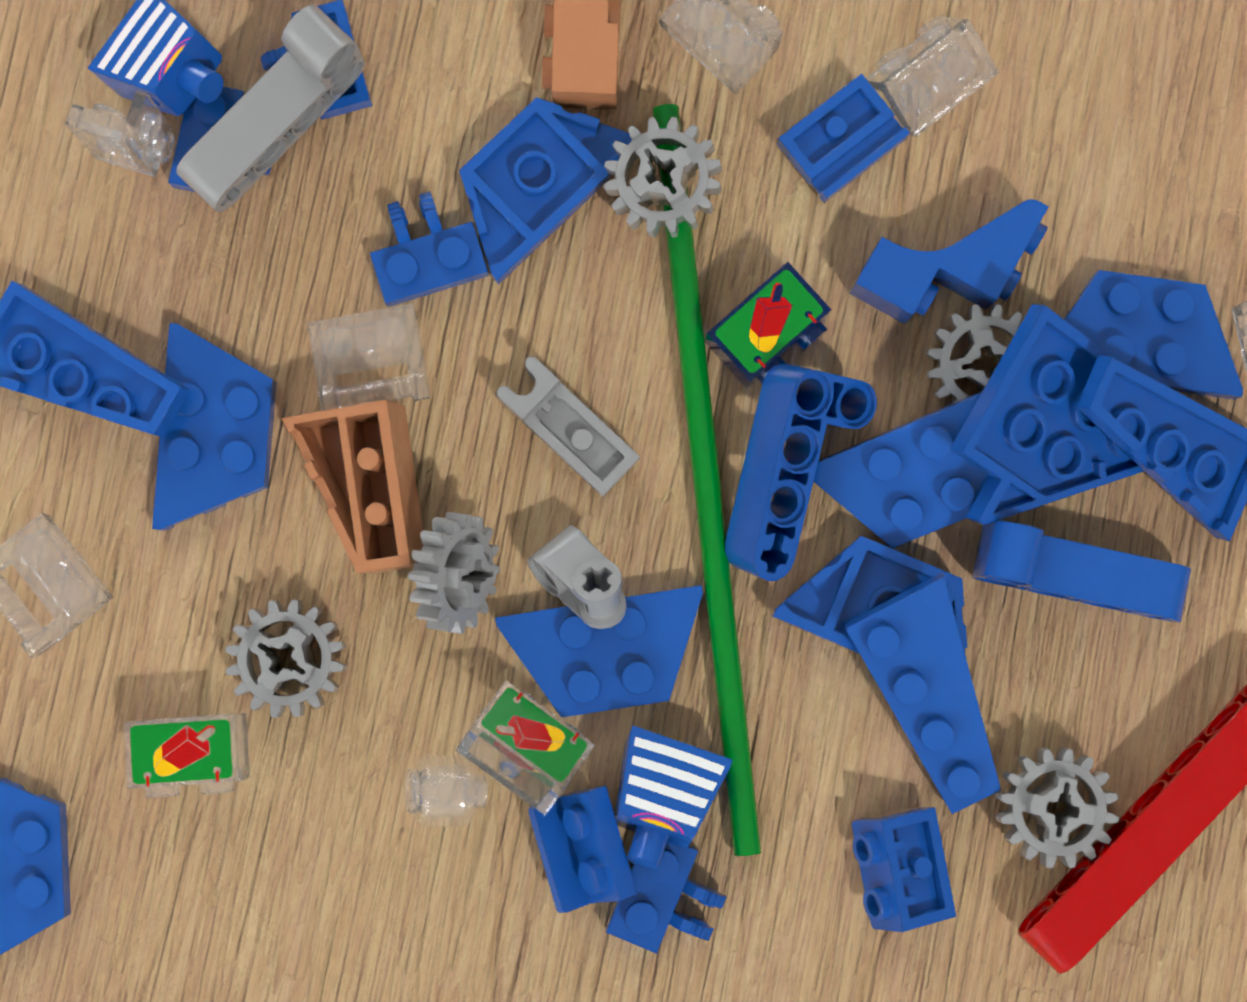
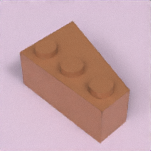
M554 0V4H545L544 36L553 37L552 57L543 56L542 89H551L553 103L566 108L617 109L621 0Z
M386 399L281 418L288 433L293 435L306 461L304 466L311 480H315L329 508L327 513L356 572L378 574L414 568V562L417 561L411 555L413 550H422L424 546L420 537L423 525L405 406Z

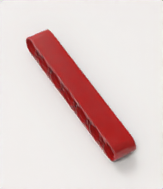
M1247 684L1119 818L1118 823H1114L1106 833L1112 839L1110 843L1097 841L1092 846L1095 850L1096 858L1091 860L1083 856L1076 863V867L1070 869L1020 924L1017 931L1018 935L1058 974L1069 971L1079 963L1247 785Z

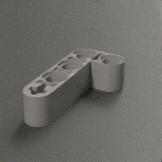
M315 4L301 9L285 27L281 39L287 52L184 155L178 164L177 175L216 212L225 211L237 202L349 89L365 66V61L358 45Z

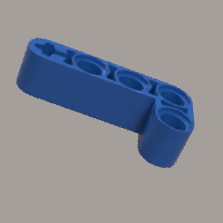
M779 364L772 367L766 374L762 383L725 540L724 552L732 566L767 581H777L785 577L791 570L797 553L827 424L848 429H860L866 426L873 418L877 407L876 394L870 384L861 380L792 364Z
M994 521L982 526L972 575L974 579L1163 621L1180 623L1182 620L1191 568L1046 536L1043 535L1044 530L1019 523Z

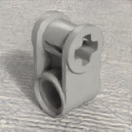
M568 526L527 559L528 566L538 582L551 595L558 597L591 628H611L618 624L625 616L627 605L625 595L621 591L623 583L620 570L616 564L612 563L597 550L590 540L576 527Z

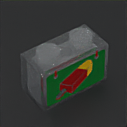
M506 680L473 722L456 751L539 812L546 815L572 780L595 744L581 735L576 727L563 722L537 703L529 693L519 690Z
M246 712L141 719L124 722L127 789L145 788L146 798L179 795V786L200 784L201 794L233 792L234 782L250 777Z

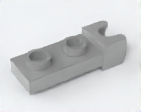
M529 356L525 360V367L528 375L535 381L533 391L527 395H517L507 386H501L495 393L496 398L600 496L604 497L635 465L640 456L560 383L559 379L534 356Z

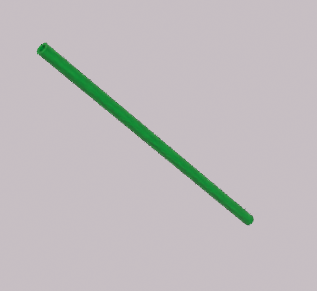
M664 104L652 109L653 117L660 129H666L671 117H676L679 122L680 132H682L678 105ZM668 144L656 146L658 149L669 151L679 148L678 146ZM659 169L660 182L664 187L667 186L672 194H675L671 175L666 174L663 169ZM663 205V211L672 210L670 206ZM683 221L678 224V237L672 238L666 226L665 229L723 757L732 759L731 767L726 775L733 849L734 856H750L760 854L761 845L730 565L724 552L726 529L693 231Z

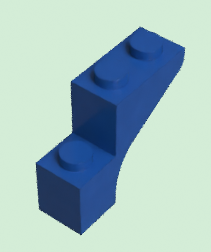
M1026 200L955 244L936 251L908 249L881 237L849 294L903 324H906L915 312L922 316L925 315L939 290V287L931 283L932 281L937 282L974 304H978L986 310L998 298L1006 301L1015 289L1022 273L1014 268L1023 252L1032 255L1043 239L1048 227L1040 222L1049 206L1038 200Z

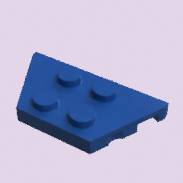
M536 97L459 170L492 277L498 285L612 177L604 167L605 161L619 160L620 157L612 145L615 141L628 145L632 141L628 132L602 124L600 119L581 112H567L558 104Z
M1098 270L1080 293V297L1073 308L1063 318L1117 360L1177 392L1233 400L1241 398L1243 395L1242 384L1206 285Z
M169 323L165 374L190 389V392L164 437L160 436L152 529L161 531L169 530L175 527V524L199 514H207L224 507L230 501L240 497H248L268 488L275 409L276 381L177 323Z
M982 392L820 459L814 483L892 548L966 519L989 476L950 450Z
M863 536L853 541L777 606L771 616L860 654L845 629L846 622L943 572L964 652L965 648H967L966 626L963 623L962 607L964 606L962 578Z
M702 585L625 597L627 605L625 616L618 624L606 629L591 628L568 606L496 617L495 620L500 632L560 717H570L669 701L703 590Z
M0 778L1 955L71 914L66 804L43 794L36 795L25 790L22 785L6 778Z

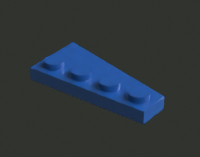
M11 281L0 300V387L78 410L149 434L164 437L188 396L190 389L23 284Z
M941 572L846 622L845 629L950 812L954 814L1000 791L1001 787L944 573Z

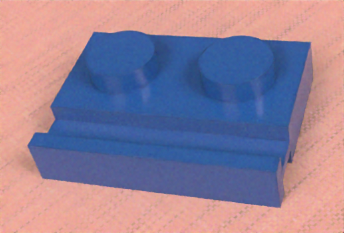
M861 73L781 135L776 144L809 185L811 184L819 193V198L825 203L904 142L910 132L906 127L902 128L894 118L895 114Z

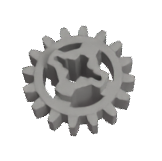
M654 117L649 118L648 131L643 134L633 125L630 126L628 131L632 141L628 145L615 141L612 146L620 158L618 161H605L604 165L607 173L616 177V179L604 184L605 191L611 196L620 195L611 205L617 215L630 211L626 222L632 230L638 228L643 221L646 222L647 233L653 238L658 234L660 226H666L672 238L678 237V224L683 221L692 229H696L698 223L695 213L700 210L704 213L712 214L714 211L707 195H716L722 192L721 183L710 178V176L722 172L720 160H706L715 151L712 141L709 139L697 144L700 135L698 127L693 124L682 133L680 132L679 122L676 117H671L666 129H660ZM668 144L678 146L679 148L669 151L658 149L656 146ZM638 157L640 160L638 174L630 180V185L628 186L630 169ZM651 162H655L660 170L663 169L666 174L671 175L675 194H672L667 186L664 187L661 182L656 181L655 171ZM699 169L698 184L689 199L686 194L688 180L696 175L695 171ZM655 203L670 206L672 210L653 211L647 209V207Z
M977 304L970 307V320L965 321L958 313L951 315L949 319L954 329L949 332L938 328L934 335L943 344L941 348L928 349L926 352V356L938 360V368L926 372L927 378H940L943 384L934 393L935 397L942 398L950 394L954 398L951 404L970 397L953 380L962 377L975 384L978 388V393L982 392L990 378H986L983 370L974 371V368L963 370L962 365L970 364L972 360L980 358V348H985L987 356L1002 357L1007 347L994 339L990 327L1003 331L1013 339L1021 322L1022 314L1016 312L1007 320L1002 319V306L995 304L990 309L988 316H983L982 310ZM968 331V348L960 359L950 360L951 351L956 341ZM997 366L990 369V377Z
M446 512L445 518L434 517L432 519L433 531L422 530L420 533L424 546L422 550H413L411 555L417 562H414L413 571L408 573V579L416 582V589L409 598L410 602L421 603L416 617L417 619L426 620L427 628L463 634L466 627L475 628L477 626V613L487 614L489 611L486 597L488 594H496L497 589L493 583L496 581V575L500 572V567L493 564L492 558L499 551L498 545L489 544L493 530L489 527H483V518L469 514Z
M292 599L288 605L287 612H284L279 600H271L268 602L269 615L265 616L260 610L251 609L248 611V614L253 624L250 627L243 625L234 626L233 631L242 640L240 645L226 646L225 652L237 656V664L225 669L226 675L241 676L243 682L236 687L234 692L237 696L251 692L254 695L250 705L252 710H260L266 703H270L271 717L279 718L283 715L286 705H289L292 715L298 717L304 715L305 701H308L316 709L325 705L320 694L322 689L329 692L338 691L339 685L331 679V675L333 672L346 671L347 669L346 664L335 660V653L347 648L346 642H332L330 635L334 633L338 625L332 621L321 625L318 622L322 614L321 608L314 606L304 615L302 614V601ZM280 622H295L294 626L290 627L283 636L275 637L264 632L270 626ZM315 638L321 649V665L314 661L311 644ZM294 647L291 657L302 669L292 667L280 670L279 667L282 660L276 655L277 652L271 648L290 649ZM252 652L258 655L261 674L258 678L252 665ZM296 679L301 683L309 685L308 688L295 695L278 694L280 689H283L290 680Z
M1044 747L1038 748V762L1036 763L1025 756L1017 758L1022 772L1016 775L1005 771L1002 776L1011 784L1009 792L1002 791L995 794L996 799L1007 804L1006 811L995 815L996 821L1012 825V829L1004 836L1006 842L1014 845L1024 841L1020 855L1028 860L1033 859L1040 851V863L1047 868H1053L1057 856L1060 857L1063 865L1068 868L1076 867V853L1078 852L1091 860L1096 858L1095 850L1091 844L1095 840L1109 844L1112 839L1102 830L1105 823L1111 824L1118 823L1119 821L1118 816L1107 812L1106 805L1118 800V794L1104 791L1101 788L1110 778L1108 773L1100 770L1090 773L1094 759L1082 755L1073 763V750L1062 747L1059 749L1056 759H1054L1051 751ZM1046 773L1044 783L1032 791H1026L1037 777ZM1075 776L1085 786L1090 803L1084 802L1077 792L1078 780L1075 779ZM1060 800L1066 803L1064 813L1058 812L1053 815L1047 812L1048 802H1058ZM1022 811L1030 813L1037 823L1036 834L1039 835L1038 839L1027 828ZM1086 824L1076 837L1068 841L1070 832L1080 825Z

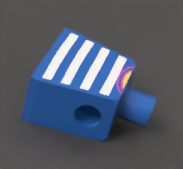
M136 0L88 66L92 73L121 97L174 116L184 114L195 98L203 103L215 101L223 89V78L219 73L215 72L222 61V55L165 0Z
M632 726L624 747L615 808L617 825L635 832L627 860L641 867L657 870L659 869L667 843L680 848H687L694 839L731 767L732 759Z

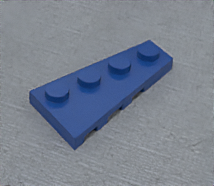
M1098 355L1076 407L1215 538L1230 542L1247 502V428L1113 357Z

